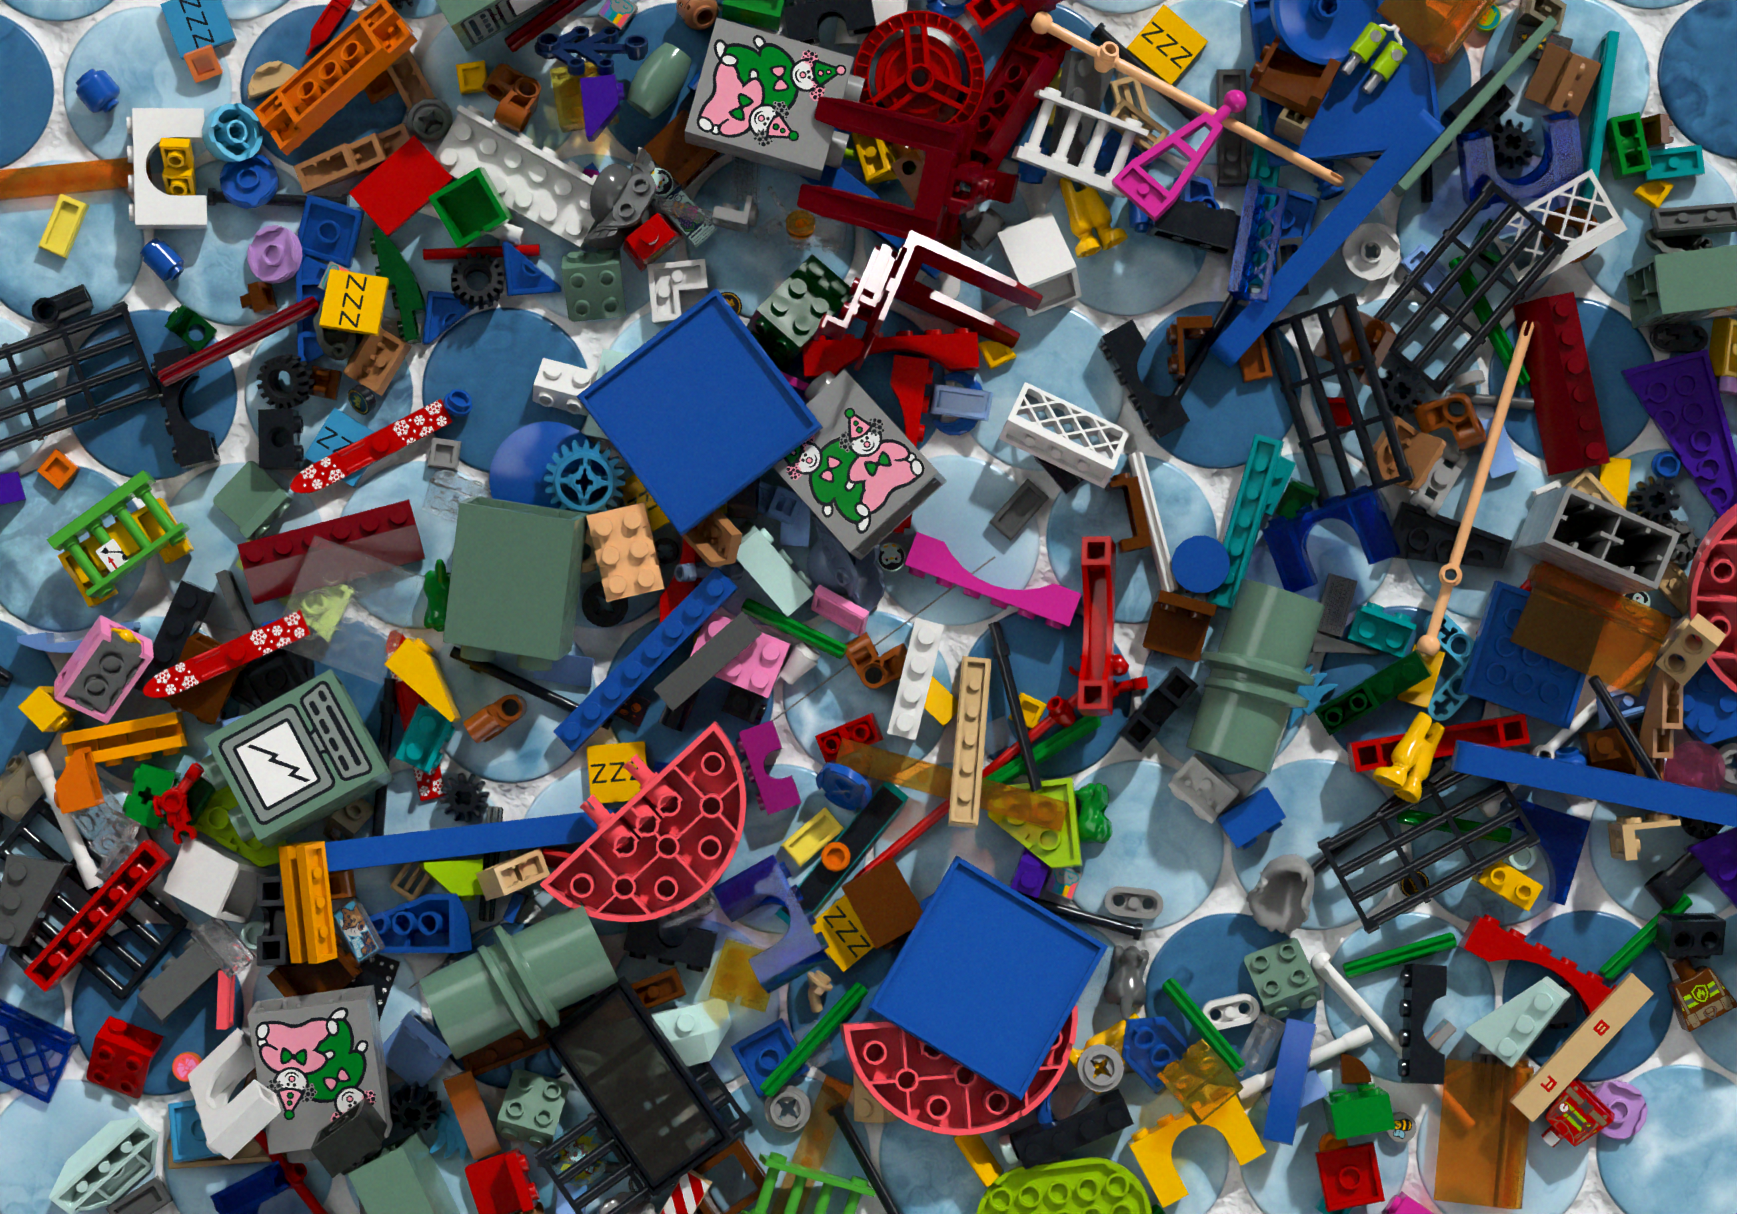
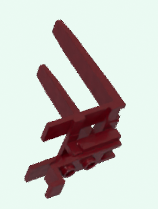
M825 96L818 98L815 112L816 120L841 130L923 150L926 152L915 208L832 187L802 184L800 186L797 201L798 207L822 217L907 239L910 230L938 242L941 239H951V236L955 235L959 215L972 211L975 204L987 200L1006 204L1014 202L1019 181L1018 174H1010L994 169L985 170L983 163L969 162L970 150L974 149L980 120L973 119L950 125L849 99ZM960 153V157H959V161H958V166H957V168H955V166H956V161H957V157H958V156H956V154ZM965 182L972 183L970 192L963 190Z
M910 230L906 241L902 243L898 253L893 251V247L884 243L881 247L875 245L861 279L855 277L849 290V294L853 295L851 303L844 302L838 316L840 319L824 313L813 338L818 341L823 333L841 341L846 329L850 328L855 317L867 322L861 339L864 345L854 367L855 370L859 371L875 334H878L885 320L893 298H896L957 326L971 328V332H978V335L1014 348L1020 333L916 281L915 278L923 263L1032 310L1038 308L1043 296L998 271Z

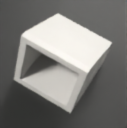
M1052 212L1036 215L1029 221L1019 225L1008 226L1003 231L997 233L1000 248L1012 279L1043 296L1036 310L1024 307L1028 317L1082 297L1077 266Z
M186 836L184 843L179 849L175 864L167 876V882L163 891L214 918L247 924L250 922L257 906V877H269L272 870L266 867H259L248 859L204 840L196 838L191 840L190 837Z

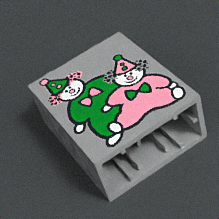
M716 18L686 125L685 142L820 181L824 165L840 169L849 135L834 131L835 127L815 119L818 98L825 96L859 102L865 78L850 74L854 60L852 56Z
M845 369L837 377L831 371H826L818 376L804 393L810 400L806 406L823 428L774 465L773 468L852 555L862 560L945 484L947 480Z
M374 985L256 1001L247 1017L257 1080L276 1094L281 1112L265 1126L269 1154L286 1152L288 1162L304 1163L316 1160L317 1158L312 1153L311 1147L318 1131L365 1097L386 1122L387 1128L384 1137L388 1138L394 1124V1115L390 1113L392 1102Z

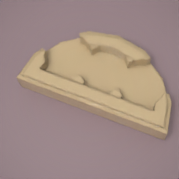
M281 61L267 62L259 66L247 86L248 99L251 101L274 93L298 70Z

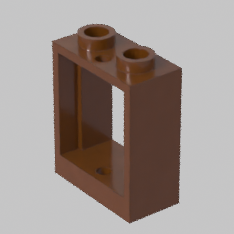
M740 1136L693 1169L702 1175L734 1153L757 1188L720 1214H737L757 1200L766 1177L765 1171ZM703 1198L697 1213L715 1214L706 1199Z

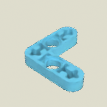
M1432 614L1428 615L1424 620L1423 627L1425 633H1427ZM1446 614L1441 626L1446 632L1454 629L1455 633L1448 636L1445 643H1443L1441 639L1445 635L1439 631L1437 639L1440 641V648L1460 667L1432 695L1429 707L1425 708L1426 714L1436 721H1444L1450 718L1470 697L1467 694L1456 695L1452 690V683L1456 679H1463L1464 674L1462 672L1467 667L1475 641ZM1457 637L1464 639L1466 642V650L1462 654H1456L1451 649V642ZM1446 690L1449 697L1457 700V702L1453 704L1452 701H1448L1443 707L1446 711L1445 714L1437 713L1435 715L1433 703L1435 701L1438 703L1443 702L1447 696L1442 693Z

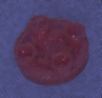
M1688 741L1674 749L1673 758H1667L1665 776L1667 782L1718 791L1726 776V765L1720 751L1712 745L1702 741Z

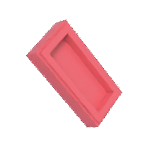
M235 968L218 970L216 1029L227 1030L234 1025Z

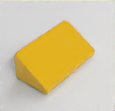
M851 133L866 184L869 185L898 178L891 167L895 159L889 148L890 143L888 141Z
M1719 318L1713 320L1709 357L1714 375L1717 378H1720V376L1737 378V320Z
M1414 644L1412 651L1417 649V644ZM1439 651L1435 656L1419 652L1431 670L1432 675L1399 694L1397 700L1418 707L1428 708L1445 652Z
M932 676L924 709L944 727L958 712V700Z
M979 1134L954 1135L955 1143L983 1185L986 1187L990 1186L1002 1173V1168Z

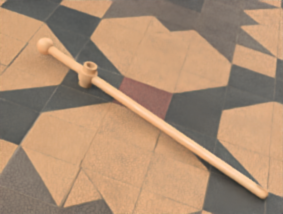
M1044 11L1036 13L1031 23V28L1035 33H1049L1094 57V68L1098 72L1106 73L1115 68L1201 115L1208 112L1212 116L1217 111V109L1119 58V47L1115 43L1108 41L1101 46H1097L1052 22L1053 19L1049 13ZM1228 116L1221 123L1225 128L1336 187L1343 186L1344 178L1234 118Z
M1527 321L1522 324L1449 562L1439 571L1438 578L1441 588L1427 633L1421 636L1417 642L1418 651L1426 655L1435 656L1440 650L1441 644L1437 637L1452 589L1460 584L1462 580V571L1459 568L1534 329L1533 322L1527 336L1523 334ZM1451 571L1456 575V578L1448 580L1445 577V573Z

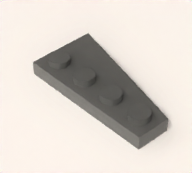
M1065 50L1059 91L1062 92L1060 97L1099 111L1115 68L1106 73L1098 72L1094 68V57L1086 53ZM1057 105L1048 155L1050 157L1057 150L1070 110ZM1081 115L1066 156L1069 158L1068 164L1078 167L1096 120Z

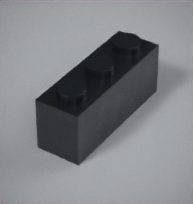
M1179 196L1176 202L1155 222L1151 218L1149 219L1146 235L1230 257L1238 250L1244 217L1236 215V212L1231 209L1221 208L1218 210L1208 207V204L1205 202H1188L1181 200Z

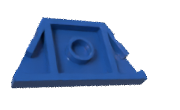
M302 254L300 268L296 272L297 303L310 296H314L320 305L326 291L318 288L328 265L320 263ZM318 312L297 322L298 356L301 357L300 362L306 361L310 363L325 355L317 342V333L313 324V318Z
M1680 656L1679 660L1685 661L1684 658ZM1705 661L1683 687V724L1705 745H1709L1737 736V693L1722 682Z

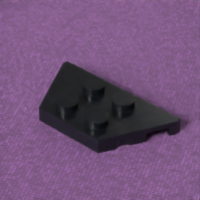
M308 625L311 635L248 662L246 668L239 672L230 696L250 708L251 711H254L315 678L312 627Z

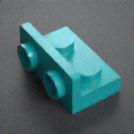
M1367 602L1366 606L1359 605L1346 639L1402 658L1412 631H1415L1417 627L1416 624L1410 622L1411 617L1395 612L1394 616L1383 613L1384 607L1371 602Z
M418 704L394 757L429 774L431 768L436 769L440 763L442 753L439 751L443 743H448L454 733L455 727L452 726L453 722H450L441 713Z

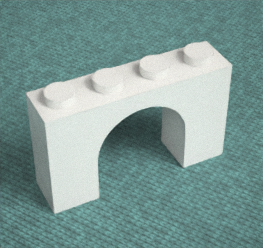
M132 108V117H127V134H133V146H127L128 163H134V175H128L129 192H134L135 204H129V221H135L136 229H207L206 195H169L158 190L147 176L148 160L153 152L159 148L161 138L190 139L191 143H204L202 139L204 108Z
M915 618L887 729L888 734L916 740L944 625Z
M239 1028L231 1033L188 1074L191 1086L190 1092L196 1102L195 1109L201 1119L200 1126L207 1139L206 1145L214 1154L218 1155L220 1153L229 1160L281 1112L276 1094L255 1079L228 1103L238 1083L255 1068L251 1037Z

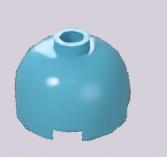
M241 103L225 104L215 108L205 118L202 127V139L206 149L223 162H240L253 157L260 149L263 135L260 136L257 122H259L258 117L250 108Z

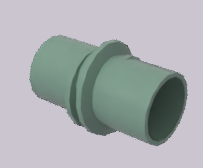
M1241 579L1217 652H1203L1199 658V661L1211 671L1204 683L1205 690L1186 747L1262 773H1271L1291 709L1307 708L1309 700L1297 691L1299 686H1314L1316 680L1305 671V667L1325 609L1323 604L1281 588Z
M582 902L579 903L581 906L573 909L569 907L513 935H510L501 925L493 928L494 944L488 947L482 945L477 948V952L419 979L421 989L434 1019L456 1060L519 1029H522L533 1039L540 1034L539 1019H543L551 1028H554L560 1023V1009L619 981Z

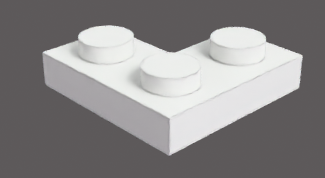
M705 259L647 264L653 324L673 322L682 315L679 292L708 289Z

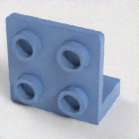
M412 1009L400 1021V1025L384 1042L383 1050L385 1063L409 1085H412L417 1080L419 1086L423 1087L449 1058L452 1052L442 1033Z

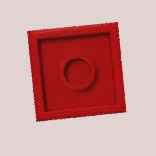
M1373 1142L1314 1152L1325 1210L1327 1212L1385 1201Z

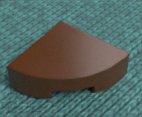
M1339 1054L1342 1084L1372 1082L1369 1070L1362 1061L1350 1054Z

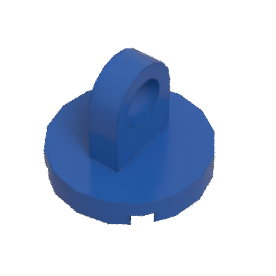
M851 753L840 764L829 763L824 765L816 777L818 789L820 790L822 787L826 792L824 796L838 807L846 810H855L857 807L860 810L865 809L872 798V789L866 781L870 773V761L862 754ZM856 764L861 766L863 771L857 773L848 766Z

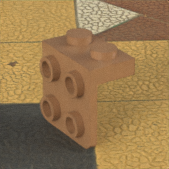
M1394 416L1393 420L1408 466L1411 465L1415 476L1411 481H1404L1394 485L1417 491L1426 482L1428 474L1436 461L1441 458L1446 441L1442 438L1419 432L1400 417ZM1383 429L1373 446V450L1382 478L1385 481L1398 477L1399 473L1385 430Z

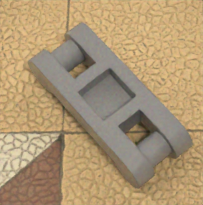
M1446 442L1441 458L1436 461L1429 472L1426 482L1417 491H1414L1409 499V502L1417 506L1419 504L1427 509L1426 513L1432 517L1440 510L1445 498L1470 459L1465 453L1459 454L1453 450V446ZM1445 459L1454 464L1451 469L1442 464ZM1426 491L1435 497L1431 499L1430 497L1425 495Z

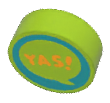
M1492 2L1479 3L1470 15L1472 26L1477 31L1483 33L1494 30L1501 20L1500 9Z

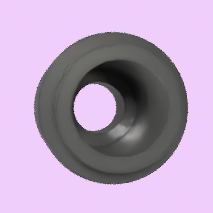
M991 208L981 211L962 230L965 235L963 241L973 251L977 248L983 251L998 236L997 233L1002 231L1005 222Z

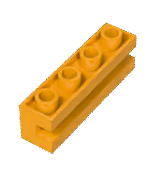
M171 712L60 734L62 745H66L68 756L65 757L66 765L75 750L88 746L91 747L94 763L105 762L106 767L123 764V758L134 757V762L152 759L151 753L159 751L163 752V756L181 753L180 747L189 746L182 712Z
M297 841L278 846L291 963L308 961L309 964H318L338 958L325 841Z

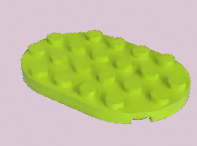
M1087 1157L1045 1162L1026 1170L1024 1166H1018L1004 1172L985 1191L979 1203L977 1214H1152V1208L1144 1186L1131 1171L1108 1159Z

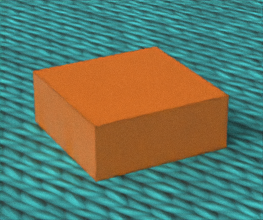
M212 44L184 54V59L195 83L223 73Z
M55 449L37 472L58 490L62 491L81 468L60 450Z

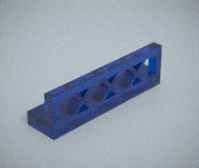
M1248 179L1227 288V291L1234 300L1266 303L1269 301L1289 193L1287 188L1265 187L1259 179ZM1265 195L1280 196L1278 205L1270 212H1267L1263 207ZM1270 220L1274 225L1273 233L1262 240L1258 235L1259 227ZM1265 248L1269 254L1268 261L1257 268L1253 263L1254 255ZM1260 276L1264 282L1262 294L1247 293L1249 283Z

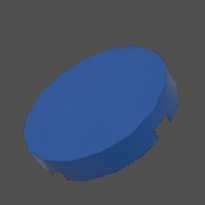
M255 154L253 157L240 162H227L220 173V187L225 198L234 206L244 209L257 208L267 204L275 196L279 187V176L273 163L268 158Z
M1206 535L1193 536L1184 540L1176 548L1172 557V572L1176 581L1184 589L1194 593H1209L1218 589L1226 581L1230 572V557L1226 548L1218 540Z

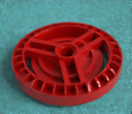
M929 11L903 12L879 23L861 43L852 69V75L865 78L859 102L876 106L875 103L881 100L886 109L929 120L938 118L940 106L947 104L957 109L949 119L943 122L950 125L972 119L981 103L985 88L983 58L971 35L960 24L949 17ZM920 26V34L910 35V27ZM927 27L943 33L956 44L966 63L968 73L967 87L961 85L962 73L956 55L946 43L928 35ZM902 29L903 37L892 42L883 51L878 60L875 70L877 94L872 97L869 86V70L874 54L883 41ZM916 70L924 72L926 78L924 84L920 87L915 86L911 79L912 74ZM960 91L965 93L961 104L956 102Z

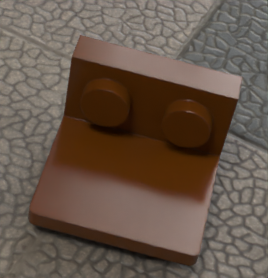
M682 110L644 147L651 155L652 160L660 168L668 171L673 181L682 190H685L722 154L717 152V150L685 142V129L689 118V113L686 110Z
M1344 305L1338 306L1331 316V321L1345 364L1360 360L1361 357ZM1358 310L1372 355L1376 356L1375 364L1378 370L1397 334L1390 324ZM1322 333L1313 353L1333 363L1324 334ZM1363 365L1349 370L1354 372L1360 383L1370 386Z
M1212 315L1176 317L1171 325H1169V328L1166 329L1167 345H1172V354L1167 359L1168 374H1173V381H1179L1185 376L1183 335L1187 340L1201 339L1212 328Z
M1158 590L1142 646L1147 649L1198 662L1211 617L1215 615L1217 605Z

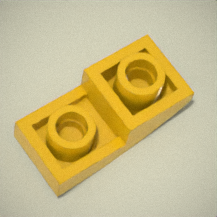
M161 138L159 148L164 165L162 177L166 194L176 196L196 195V174L191 140Z

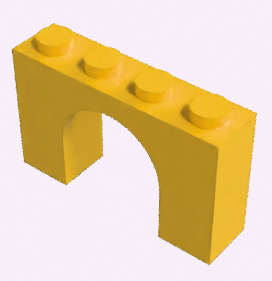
M1223 1085L1218 1086L1208 1092L1209 1097L1201 1102L1198 1099L1190 1101L1182 1107L1184 1111L1173 1116L1172 1113H1169L1156 1121L1158 1125L1149 1130L1144 1127L1130 1135L1132 1139L1127 1141L1163 1208L1189 1195L1173 1165L1171 1156L1173 1143L1184 1129L1193 1125L1214 1127L1222 1133L1240 1166L1266 1153L1262 1142L1230 1086L1226 1088Z

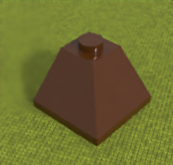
M1637 723L1629 724L1635 736L1639 740L1640 736ZM1616 726L1603 730L1598 729L1578 733L1581 750L1587 755L1588 766L1635 775L1636 758Z

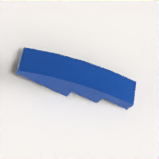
M1289 1018L1286 1020L1271 1090L1263 1140L1293 1146L1305 1094V1083L1311 1062L1310 1054L1317 1029L1316 1024Z

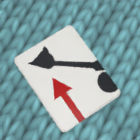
M114 539L96 550V553L110 572H113L129 560Z

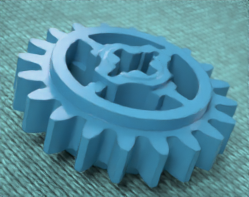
M585 439L583 447H580L578 442L573 440L572 450L562 445L561 451L563 456L553 453L552 458L557 464L547 463L546 468L552 474L544 476V481L552 483L546 487L545 492L555 493L550 500L551 504L560 501L559 509L565 510L569 508L570 511L589 512L591 514L598 513L597 510H601V512L608 511L607 504L616 507L618 502L613 496H623V491L617 486H623L626 483V479L618 477V475L624 473V467H615L619 462V456L609 458L611 453L610 447L603 452L600 451V441L593 448L590 447L588 439ZM580 458V465L577 469L569 471V473H562L567 464ZM591 459L600 463L608 475H602V473L596 471L592 466ZM584 468H586V475H588L587 477L590 480L586 486V491H584V485H582V480H580L584 473ZM563 485H568V487L574 489L579 499L572 498L565 491ZM608 487L602 496L590 501V494L594 490Z

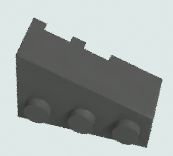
M7 854L0 888V944L16 947L28 946L46 915L49 905L58 894L67 873L72 869L73 863L22 854Z
M205 934L199 939L196 936L191 938L182 947L185 952L177 959L172 956L160 967L163 972L158 977L153 979L150 976L138 987L140 993L137 995V1003L161 1028L177 1009H181L188 1002L189 998L199 989H202L218 973V970L223 969L228 964L229 959Z

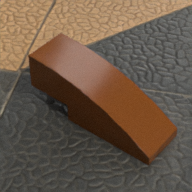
M471 1068L443 1079L473 1160L475 1161L502 1150Z

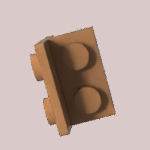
M1547 43L1524 96L1527 99L1545 105L1551 110L1559 113L1563 112L1577 118L1601 64L1554 44Z

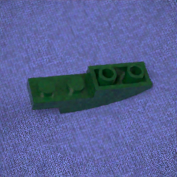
M379 228L372 229L374 237L370 238V247L372 254L378 256L379 266L375 267L376 276L389 279L388 290L396 289V292L392 293V300L395 310H400L402 321H397L400 338H405V341L410 345L421 343L416 314L425 313L426 305L418 280L411 266L396 245Z
M1416 649L1353 685L1320 706L1314 712L1330 736L1379 708L1383 703L1432 675V672Z

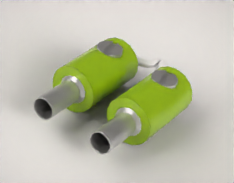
M1369 22L1349 48L1348 52L1351 57L1341 69L1342 73L1349 76L1359 62L1365 64L1387 35L1384 29L1387 31L1394 30V36L1398 43L1390 41L1369 68L1372 76L1362 88L1369 95L1380 81L1387 82L1408 54L1407 50L1402 46L1403 42L1398 34L1400 28L1395 24L1390 27L1386 24L1377 25Z

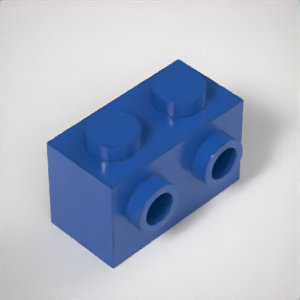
M1262 787L1218 815L1216 821L1234 848L1242 847L1245 850L1258 841L1256 836L1266 831L1270 834L1283 825L1281 820L1286 818V815L1268 787Z

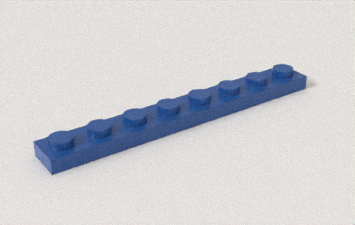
M716 567L553 732L572 752H576L739 588L719 567Z

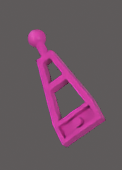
M1236 89L1227 92L1223 99V105L1212 116L1208 112L1203 113L1133 159L1112 179V185L1155 222L1176 202L1222 134L1224 126L1221 123L1231 113H1239L1246 107L1247 99L1245 94ZM1205 126L1210 130V133L1196 152L1184 140ZM1171 148H1174L1189 163L1171 190L1167 191L1142 168Z

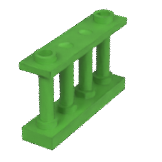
M145 470L139 472L47 539L53 549L69 551L94 586L85 591L88 597L96 598L98 596L101 599L114 590L113 585L169 544L173 547L187 537L185 533L190 530L189 526L183 522L176 526L150 492L152 490L150 486L156 483V481ZM135 497L143 501L165 531V534L152 544L127 511L128 506L126 503ZM112 514L113 517H118L142 551L103 578L78 543L80 541L78 538L86 532L89 534L93 533L101 546L105 545L112 539L102 527L104 525L102 521Z
M770 1152L769 1156L760 1153L759 1160L769 1168L756 1207L752 1208L751 1212L741 1210L740 1214H768L766 1211L780 1170L796 1175L783 1214H796L807 1178L823 1182L813 1214L826 1213L834 1186L850 1190L843 1214H855L861 1194L874 1197L876 1191L868 1185V1180L852 1175L851 1179L789 1162L786 1156L779 1153Z

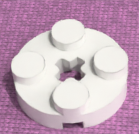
M1380 223L1360 224L1343 242L1340 254L1344 266L1350 274L1360 280L1373 282L1387 277L1395 270L1400 260V242L1397 235L1388 226ZM1366 245L1368 247L1375 245L1378 248L1376 251L1377 259L1372 257L1368 259L1364 255L1366 253L1364 249Z

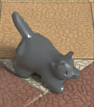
M1117 945L1113 950L1114 976L1104 987V998L1109 1004L1115 1003L1120 1005L1122 1019L1127 1021L1130 1018L1132 1007L1140 1008L1145 1004L1147 995L1143 975L1148 964L1149 952L1147 950L1140 951L1135 946H1129L1124 950L1122 946Z

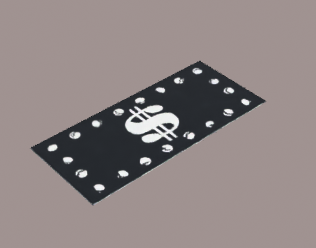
M371 953L360 961L362 964L360 968L363 972L344 989L374 985L380 1022L400 962Z

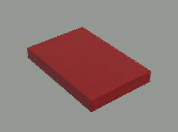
M414 135L353 188L349 194L380 229L390 237L430 202L428 198L430 195L446 187L454 179Z

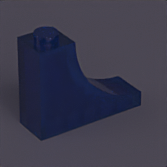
M1517 799L1530 825L1540 837L1541 843L1536 846L1542 853L1548 868L1549 893L1547 900L1565 906L1591 821ZM1519 818L1510 822V828L1524 835L1527 834Z

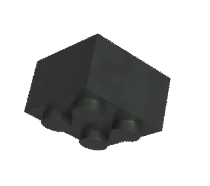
M365 1097L318 1131L311 1151L332 1178L339 1173L346 1175L357 1166L356 1161L365 1155L369 1158L381 1149L387 1124Z

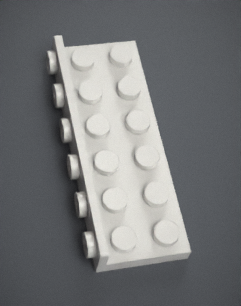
M458 105L456 110L459 114L434 158L455 179L463 177L478 167L485 168L507 208L582 249L585 244L584 238L593 230L597 223L590 211V194L597 175L594 174L590 178L582 173L584 168L570 160L565 164L557 159L559 155L547 147H543L542 150L532 145L534 141L524 134L518 133L515 136L507 131L508 127L496 122L495 119L491 123L482 118L484 113L477 108L468 105L466 109Z

